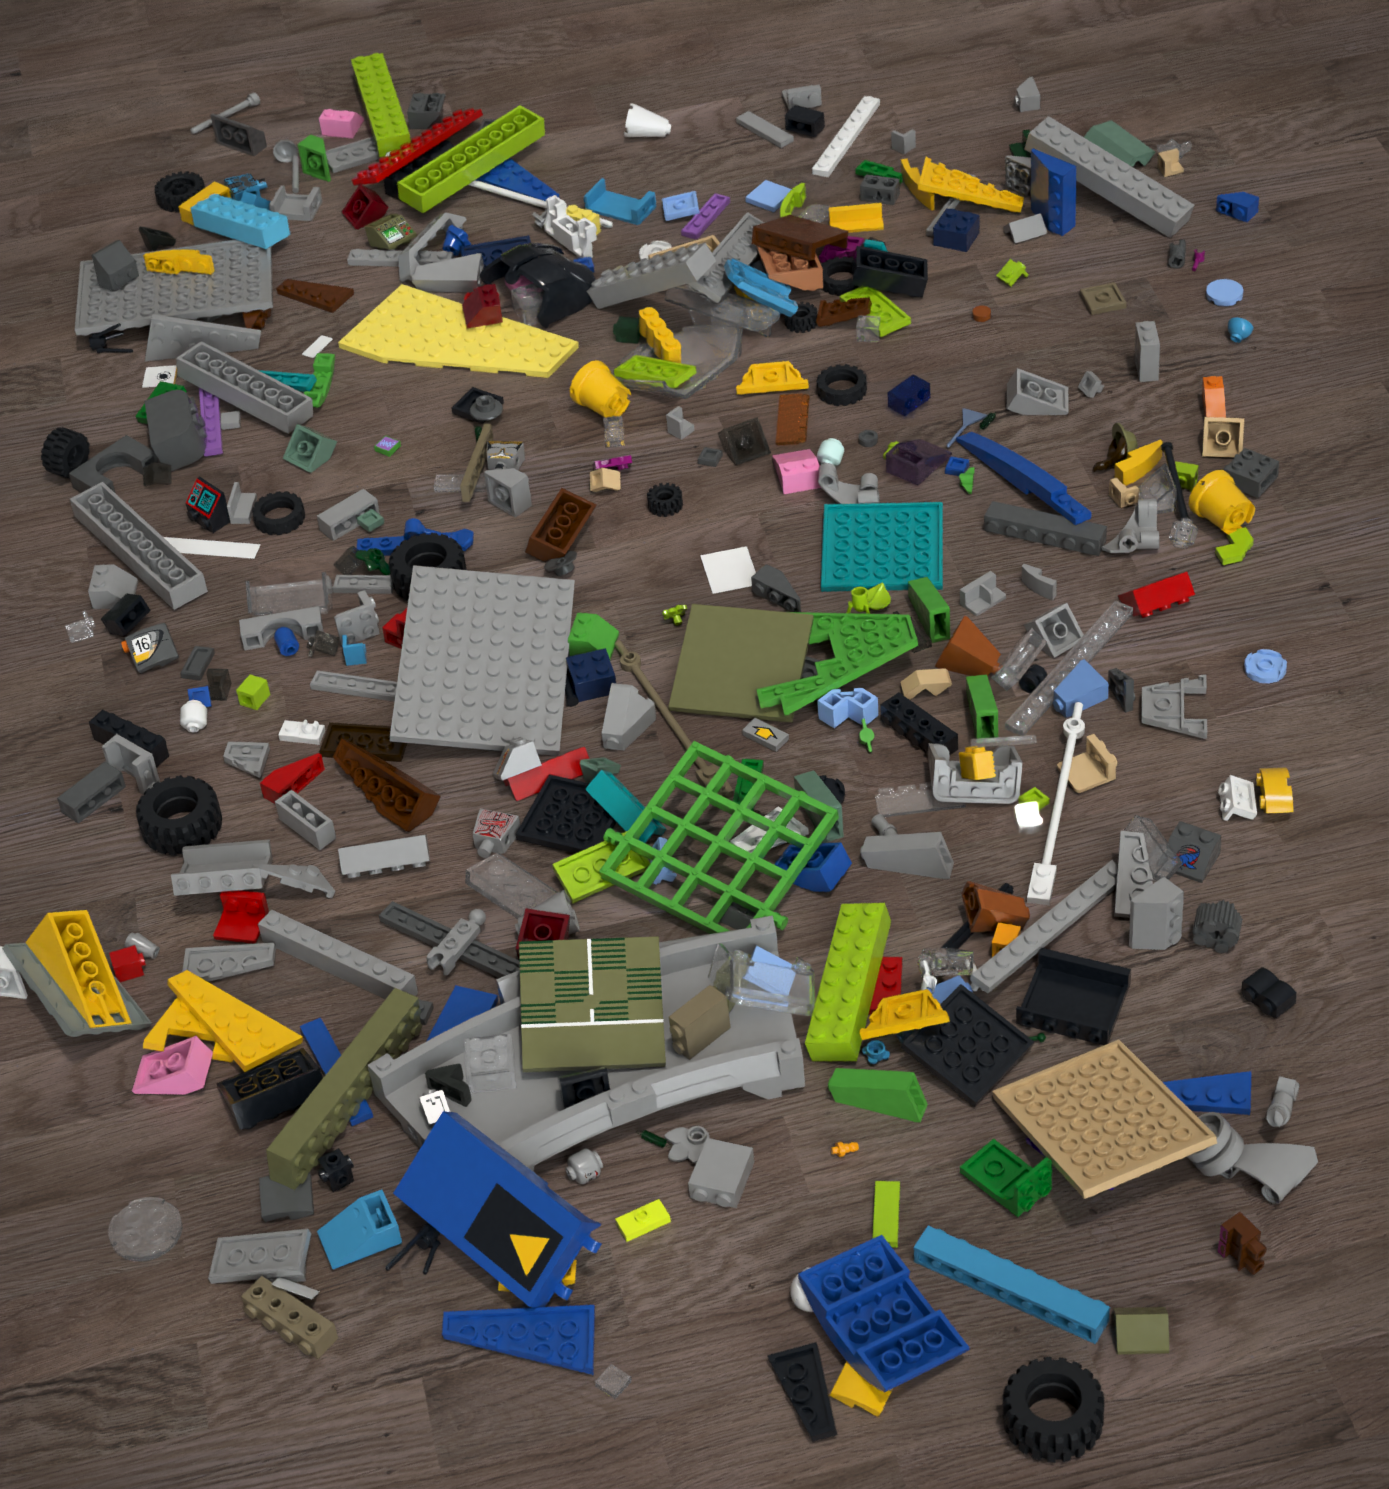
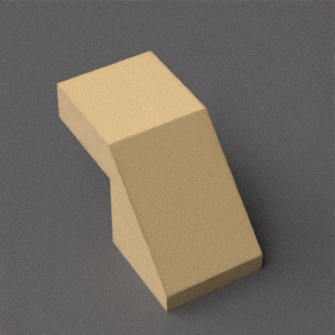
M946 668L916 670L901 681L903 694L909 700L924 689L937 696L952 685Z

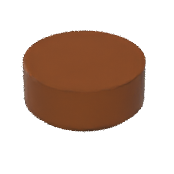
M977 306L972 311L973 319L978 322H985L991 318V309L987 306Z

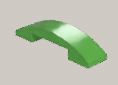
M317 353L313 364V375L316 377V382L310 391H304L305 395L312 398L313 407H320L327 397L333 377L335 354Z

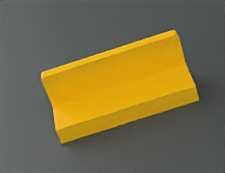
M873 203L830 207V226L847 230L848 233L883 230L882 204Z

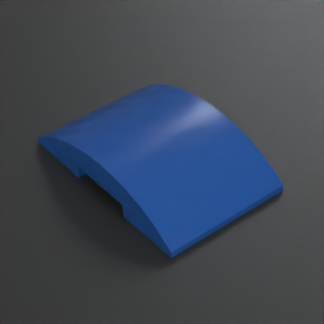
M880 1235L798 1273V1279L813 1312L838 1351L866 1381L877 1389L886 1392L969 1351L970 1347L940 1309L934 1311L910 1280V1270L885 1238Z

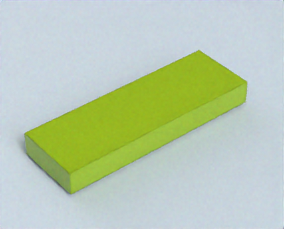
M875 1181L873 1238L882 1235L891 1247H898L900 1181Z

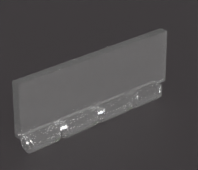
M931 782L919 784V790H916L915 784L898 786V793H894V787L878 789L879 795H875L878 814H882L884 817L966 807L965 802H941L935 799L932 793Z

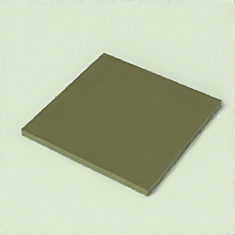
M692 604L669 701V711L749 719L757 718L759 720L793 723L795 711L784 716L782 704L761 708L756 689L802 679L814 615Z

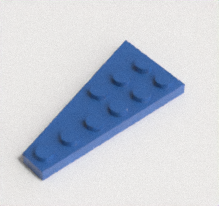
M511 158L476 179L483 183L543 201L554 195L560 198L556 191Z
M594 1305L449 1311L443 1313V1339L594 1375Z

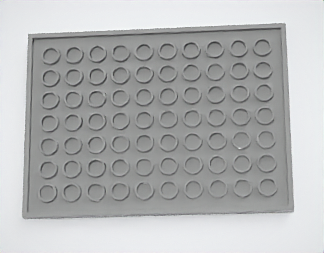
M229 240L165 249L199 250L200 254L211 255L215 269L212 274L180 271L178 274L147 271L143 255L151 252L131 254L136 260L139 276L114 291L99 286L93 260L80 261L75 333L76 335L86 336L91 333L102 332L118 323L121 326L115 330L119 331L132 327L142 328L150 325L152 314L196 320L203 317L213 318L217 315H232L238 312L273 308L272 246L264 249L239 240Z
M413 565L390 741L503 751L505 746L510 745V740L521 737L533 741L539 755L559 756L567 673L566 657H568L569 651L568 638L571 628L575 580Z

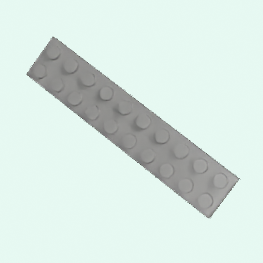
M747 212L712 252L716 262L697 281L688 283V285L695 291H700L710 300L719 303L734 285L727 278L724 269L726 261L736 259L749 266L755 260L759 253L756 245L752 244L753 226L764 222Z

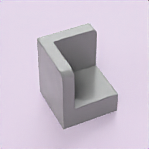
M911 129L905 134L895 130L892 131V149L904 155L916 147L915 130Z
M678 406L666 414L668 433L682 440L695 431L694 424L683 419L682 407Z

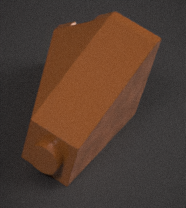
M964 616L941 653L935 667L939 669L946 668L948 671L968 676L986 674L989 676L990 673L995 674L1000 665L997 661L1001 654L967 616Z
M972 881L966 882L961 894L970 932L996 931L998 922L1021 926V930L1024 928L1027 920L1030 918V911L1025 906L1024 898Z

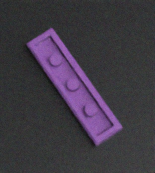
M715 193L699 210L700 213L696 214L681 230V236L697 240L728 206L730 197Z

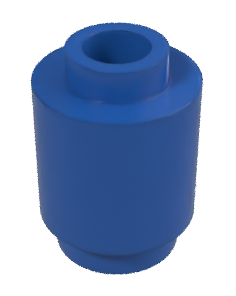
M281 627L275 631L274 640L282 655L291 656L299 650V643L291 629Z

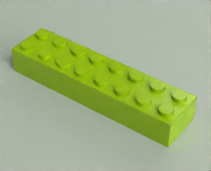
M885 903L841 904L805 1040V1045L812 1061H857L862 1043L859 1031L866 1026L891 925V919Z

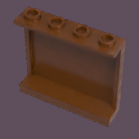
M787 215L753 226L752 233L753 245L809 261L815 259L816 248L830 244L846 249L848 241L847 230L793 215Z

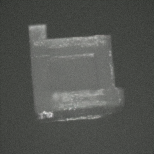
M858 316L856 325L857 342H879L880 316Z

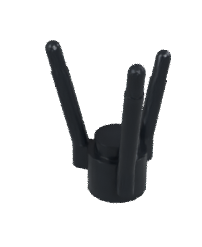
M120 323L89 337L91 349L93 351L97 350V353L133 352V349L104 348V346H107L106 340L124 335V332L104 336V334L120 327Z
M425 1223L416 1236L391 1260L385 1269L387 1271L390 1270L416 1244L421 1249L431 1248L423 1273L427 1274L436 1249L441 1244L437 1240L440 1232L429 1223Z

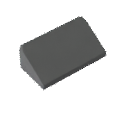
M732 902L719 922L737 930L747 928L750 924V919H753L757 913Z

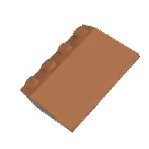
M756 245L769 279L802 290L815 291L823 288V269L816 253L815 259L809 261Z

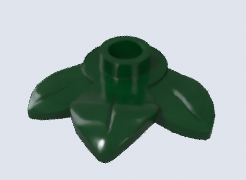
M370 548L367 551L358 550L355 557L365 561L369 571L379 569L384 575H390L389 565L385 561L381 550Z

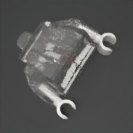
M923 948L922 954L917 960L919 972L923 978L921 990L929 987L932 989V992L935 991L937 979L934 976L969 975L971 977V974L978 969L973 960L974 952L955 948ZM973 982L970 985L973 991H977L980 988Z

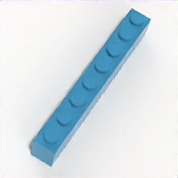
M927 1226L914 1246L915 1263L1091 1343H1097L1109 1323L1110 1307L1102 1301L1094 1300L1083 1295L1078 1290H1071L1062 1286L1053 1279L1042 1277L1031 1269H1024L1015 1265L1008 1259L995 1256L986 1249L977 1248L963 1239H957L948 1235L941 1229Z

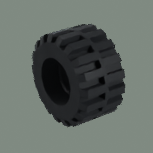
M58 427L56 430L51 431V434L44 441V446L41 450V460H43L42 465L45 467V470L70 479L69 473L89 459L90 445L87 442V437L82 433L64 427Z

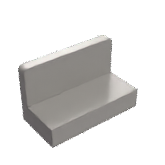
M1041 213L1008 223L1003 227L1005 234L1011 232L1015 244L1047 234Z
M234 482L227 504L231 524H250L253 515L252 508L257 501L256 493H241L239 482Z

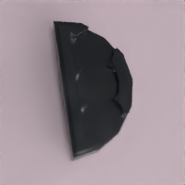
M826 775L819 776L839 803L842 804L845 799L844 784L837 778L834 780L827 778Z

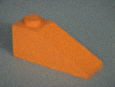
M1222 376L1203 377L1202 400L1205 417L1226 418Z

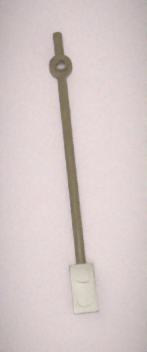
M616 641L614 646L621 654V668L624 671L634 673L685 749L688 750L692 742L640 669V655L636 652H629L622 641ZM697 757L695 763L699 770L696 771V777L701 785L706 788L719 769L715 764L707 766L702 758ZM726 780L717 794L728 799L734 796V790Z

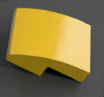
M846 1361L830 1396L851 1408L856 1404L878 1417L892 1389L886 1392L877 1389Z

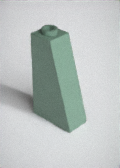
M813 770L794 776L795 790L804 791L808 796L838 810L839 818L822 842L826 843L844 837L842 806L817 773ZM805 809L816 829L824 817Z

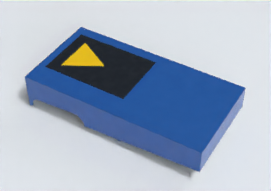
M442 1111L393 1193L529 1307H545L554 1292L561 1298L568 1300L573 1289L566 1287L562 1283V1279L582 1246L593 1253H597L602 1243L595 1241L590 1235L591 1231L601 1226L600 1222L588 1218L547 1186L549 1183L455 1112Z

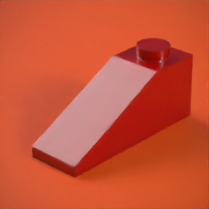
M317 753L274 770L260 782L263 798L275 804L277 799L290 790L298 794L325 770L322 755Z

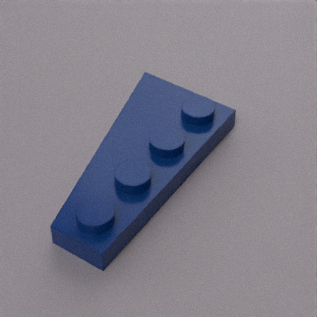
M1252 1071L1163 1082L1191 1111L1250 1115Z

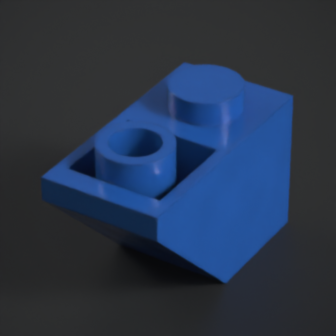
M1237 192L1217 196L1216 212L1244 222H1248L1258 213L1259 197L1255 195Z

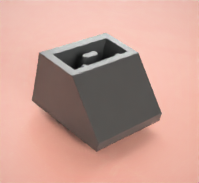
M439 93L413 94L407 111L410 129H427L440 116L446 95Z

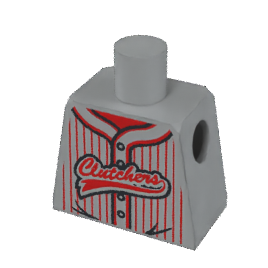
M480 808L473 830L474 845L478 849V855L482 858H488L491 852L505 853L516 839V832L520 827L519 816Z

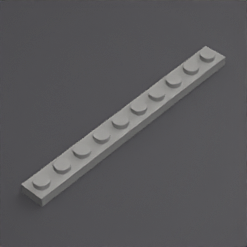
M1112 860L972 973L970 981L986 993L991 992L1037 954L1041 948L1048 945L1116 889L1118 864Z

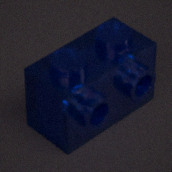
M914 374L888 392V407L903 416L908 415L931 398L930 383Z

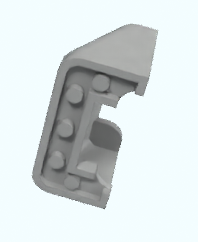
M928 743L931 787L935 799L941 802L1010 804L1015 802L1020 795L1023 763L1014 746H1000L996 748L992 754L994 757L992 759L994 761L993 765H995L993 769L996 770L994 772L996 776L972 780L962 778L960 761H949L950 754L946 746Z

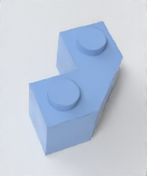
M854 688V691L841 692V689H832L818 700L819 719L832 728L837 727L848 717L862 725L861 719L865 718L867 725L879 716L878 697L863 688Z

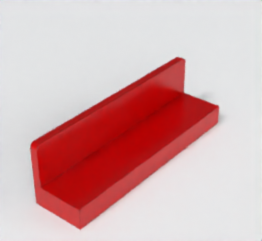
M585 746L542 762L541 766L503 781L505 786H510L515 800L519 801L539 793L549 774L568 779H574L583 775L580 761L582 759H589Z

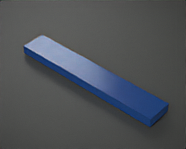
M320 1017L299 1027L325 1076L341 1054ZM365 1099L360 1104L357 1115L351 1116L349 1119L351 1126L373 1118V1113Z

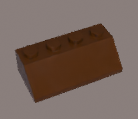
M561 488L531 534L525 553L542 561L565 557L596 508V504Z

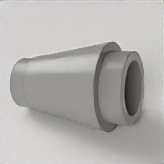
M130 933L124 945V948L136 945L138 953H143L144 957L152 959L157 957L160 950L159 946H156L140 933Z

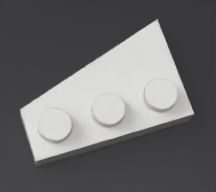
M777 807L764 817L775 821L783 809ZM794 817L786 826V828L802 836L809 834L808 828ZM751 825L733 838L730 843L752 853L766 834V831ZM777 838V840L771 848H774L787 842L780 838Z

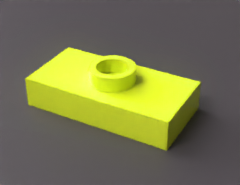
M658 1199L616 1218L615 1221L626 1242L670 1223L671 1219L662 1202Z

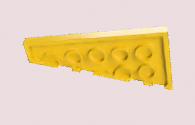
M925 158L918 190L1021 213L1023 197L1007 190L999 191L994 188L995 185L990 183L988 185L982 184L980 179L957 169L951 171L945 168V164L939 163L937 165L932 163L930 158Z
M188 970L168 979L167 985L244 1072L303 1043V1036Z

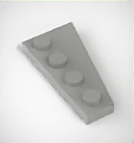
M1120 832L1114 917L1130 918L1131 899L1153 884L1144 833Z
M275 943L186 948L182 972L188 970L209 982L274 966Z

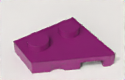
M848 236L846 249L830 244L825 245L819 256L820 263L827 262L829 259L833 260L835 257H853L856 246L864 247V238Z
M631 455L605 461H595L592 467L593 471L600 468L610 469L617 467V470L629 468L628 465L633 462Z

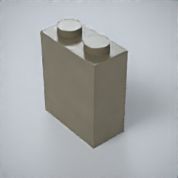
M712 985L707 986L669 1016V1029L673 1041L672 1047L679 1055L683 1054L690 1060L731 1028L727 998Z

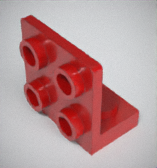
M241 890L221 892L220 898L224 911L213 934L214 939L255 944L260 934L258 923L269 913L265 893Z

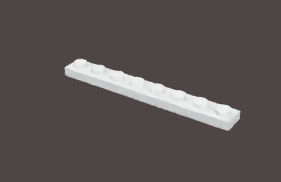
M864 96L812 168L813 175L823 177L831 175L879 107L880 99L871 96Z

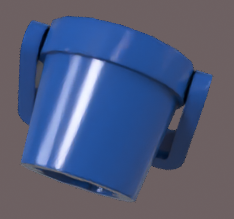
M450 225L446 231L442 249L446 252H453L454 256L459 255L461 246L471 245L468 240V234L462 229Z

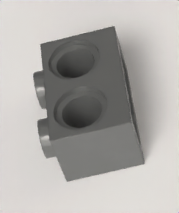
M866 174L860 185L861 201L894 205L900 195V179Z

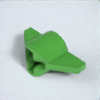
M970 467L965 473L959 475L960 486L968 494H972L975 467Z
M864 718L861 719L862 730L859 733L858 741L866 745L870 753L872 752L871 742L874 739V732L867 728Z

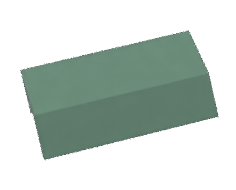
M1112 120L1092 126L1084 136L1085 139L1131 167L1137 161L1145 166L1156 153Z

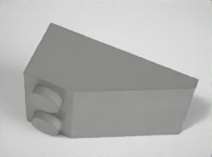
M1017 368L1007 383V409L1022 415H1067L1069 413L1068 387Z

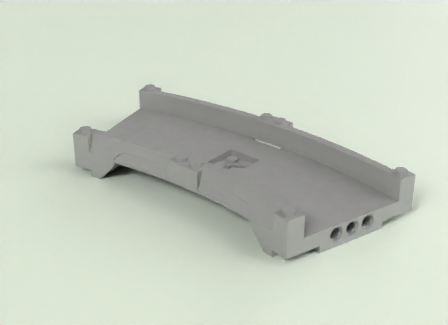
M773 916L750 919L751 928L703 937L659 948L666 1067L607 1069L610 1090L564 1109L557 1077L587 1070L523 1072L520 996L435 1036L395 1060L387 1053L368 1064L374 1094L400 1121L402 1129L421 1148L434 1126L428 1125L424 1111L419 1104L420 1097H423L422 1094L431 1090L427 1086L425 1073L430 1069L461 1064L464 1076L462 1081L469 1086L472 1101L465 1107L445 1097L450 1112L458 1113L526 1167L534 1171L536 1164L584 1140L627 1122L689 1100L741 1086L745 1091L765 1099L782 1097L783 1090L805 1087L803 1055L799 1038H796L788 996L785 1000H781L750 982L729 1012L730 1029L690 1060L683 1054L679 1055L672 1047L673 1041L669 1029V1016L707 986H714L718 981L719 972L737 951L752 955L755 947L759 946L779 957Z

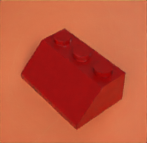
M1186 571L1120 594L1118 598L1133 617L1141 615V618L1153 615L1152 610L1159 608V611H1164L1172 608L1171 603L1177 602L1180 605L1190 601L1189 597L1195 595Z

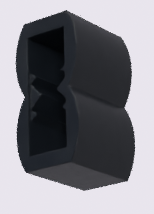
M1261 967L1242 981L1241 993L1244 999L1259 1005L1264 1014L1273 1018L1279 1017L1296 1004L1297 992L1289 984L1279 980L1266 968Z

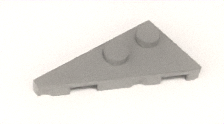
M252 864L251 866H260L262 878L267 879L268 874L281 878L280 883L301 888L311 893L315 888L323 891L327 898H333L335 894L334 888L316 866H297L294 864Z

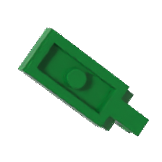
M864 160L855 169L856 175L863 177L867 174L900 179V184L903 182L902 173L894 171L893 167Z

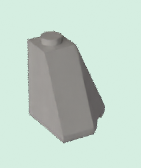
M611 684L602 729L603 747L605 749L624 751L656 720L655 702L649 698H643L638 694L639 690L633 685Z

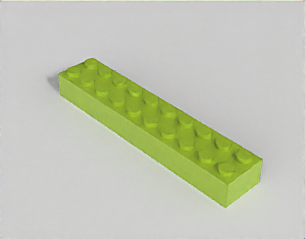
M374 53L370 56H358L355 59H351L354 78L379 157H385L388 152L400 149L402 144L411 143L410 133L383 53Z
M519 105L397 182L399 199L416 210L425 213L545 135L544 118Z

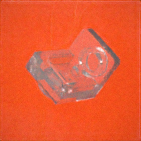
M1036 801L1014 805L1019 833L1033 834L1038 832L1043 825V819L1039 816Z

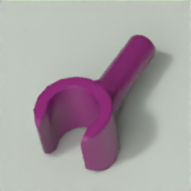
M1197 249L1194 250L1192 271H1196L1198 264L1204 261L1205 250L1201 253L1197 252Z

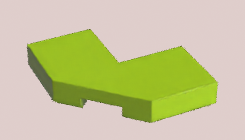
M1246 527L1236 529L1237 531L1229 535L1227 534L1230 545L1215 548V554L1222 565L1242 561L1246 552L1253 546L1254 539Z

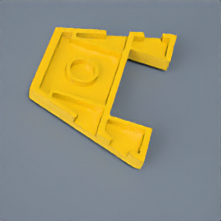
M178 997L143 1042L144 1049L164 1052L168 1034L189 1038L197 1036L199 1039L215 1042L213 1060L233 1063V1058Z

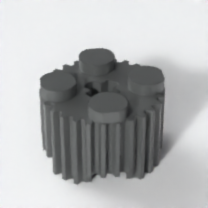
M1225 900L1218 901L1217 904L1214 902L1212 904L1200 903L1193 926V941L1195 944L1206 945L1207 948L1211 947V949L1214 948L1218 953H1227L1229 948L1238 943L1243 919L1235 909L1234 904H1230L1229 901L1225 902Z

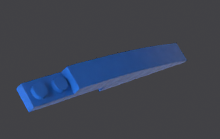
M969 432L956 438L959 444L1023 493H1034L1074 525L1091 519V511L1067 494V486L1034 463L974 432Z

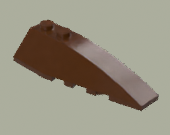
M341 738L333 758L345 773L354 779L355 785L363 790L364 796L373 802L376 806L375 809L381 815L408 832L433 815L441 797L439 794L393 765Z

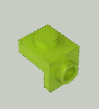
M1010 259L996 276L1012 287L1021 275L1026 278L1029 275L1025 271L1026 267L1020 261L1016 263Z

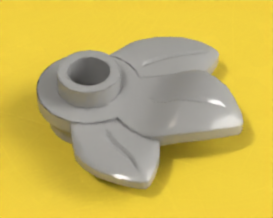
M694 1126L690 1129L679 1127L667 1132L665 1138L674 1144L668 1154L669 1160L680 1162L688 1158L692 1163H696L706 1138H710L709 1133L701 1126Z

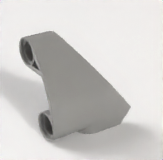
M824 463L820 465L818 483L837 503H880L878 478L875 474L866 473L862 475L860 485H853L838 480L837 470L833 464Z
M1138 499V505L1135 506L1134 512L1125 527L1111 542L1104 545L1102 550L1109 553H1129L1136 549H1159L1157 500Z
M1280 1143L1244 1144L1242 1154L1237 1162L1220 1175L1231 1179L1241 1170L1264 1184L1261 1191L1266 1200L1273 1204H1279L1292 1188H1295L1318 1163L1315 1148L1310 1146Z

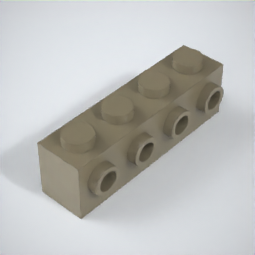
M263 1276L241 1296L244 1304L243 1310L250 1318L254 1319L256 1317L268 1330H275L286 1342H293L306 1355L311 1354L319 1359L338 1339L334 1323L286 1291L273 1286L272 1282Z

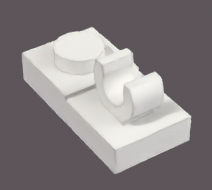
M285 720L279 732L280 741L320 745L326 731L325 725H319L318 721L309 724L307 720H304V722Z

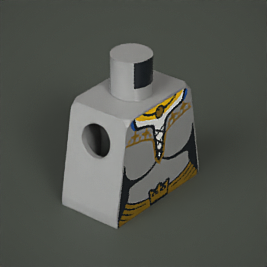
M487 442L488 470L510 468L518 470L525 460L523 442Z

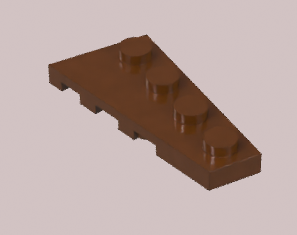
M286 279L276 288L279 295L330 313H334L354 295L353 288Z

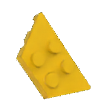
M789 361L751 364L748 372L742 378L741 385L736 386V391L738 395L809 388V383L807 379L804 380L801 377V373L793 368Z
M925 989L883 998L878 1004V1008L870 1015L868 1027L861 1028L859 1033L862 1040L950 1022V1018L946 1010L944 1011L937 999L933 997L932 993Z

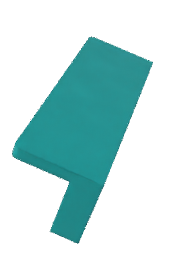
M601 770L586 787V791L625 831L631 828L645 809V806L611 772ZM653 818L638 840L646 843L653 834L662 836L667 829L658 820Z

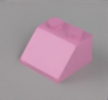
M327 109L319 117L322 136L354 138L364 121V117L358 113L346 110L336 111Z

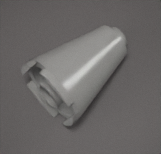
M566 890L557 892L533 908V910L570 915L569 934L579 932L580 930L575 910L572 909L571 900ZM524 915L517 919L518 923L515 924L518 935Z

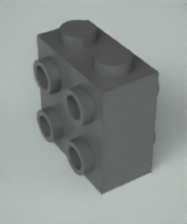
M1244 448L1239 454L1235 455L1229 465L1227 464L1223 470L1231 475L1235 485L1242 492L1259 498L1278 477L1279 461Z

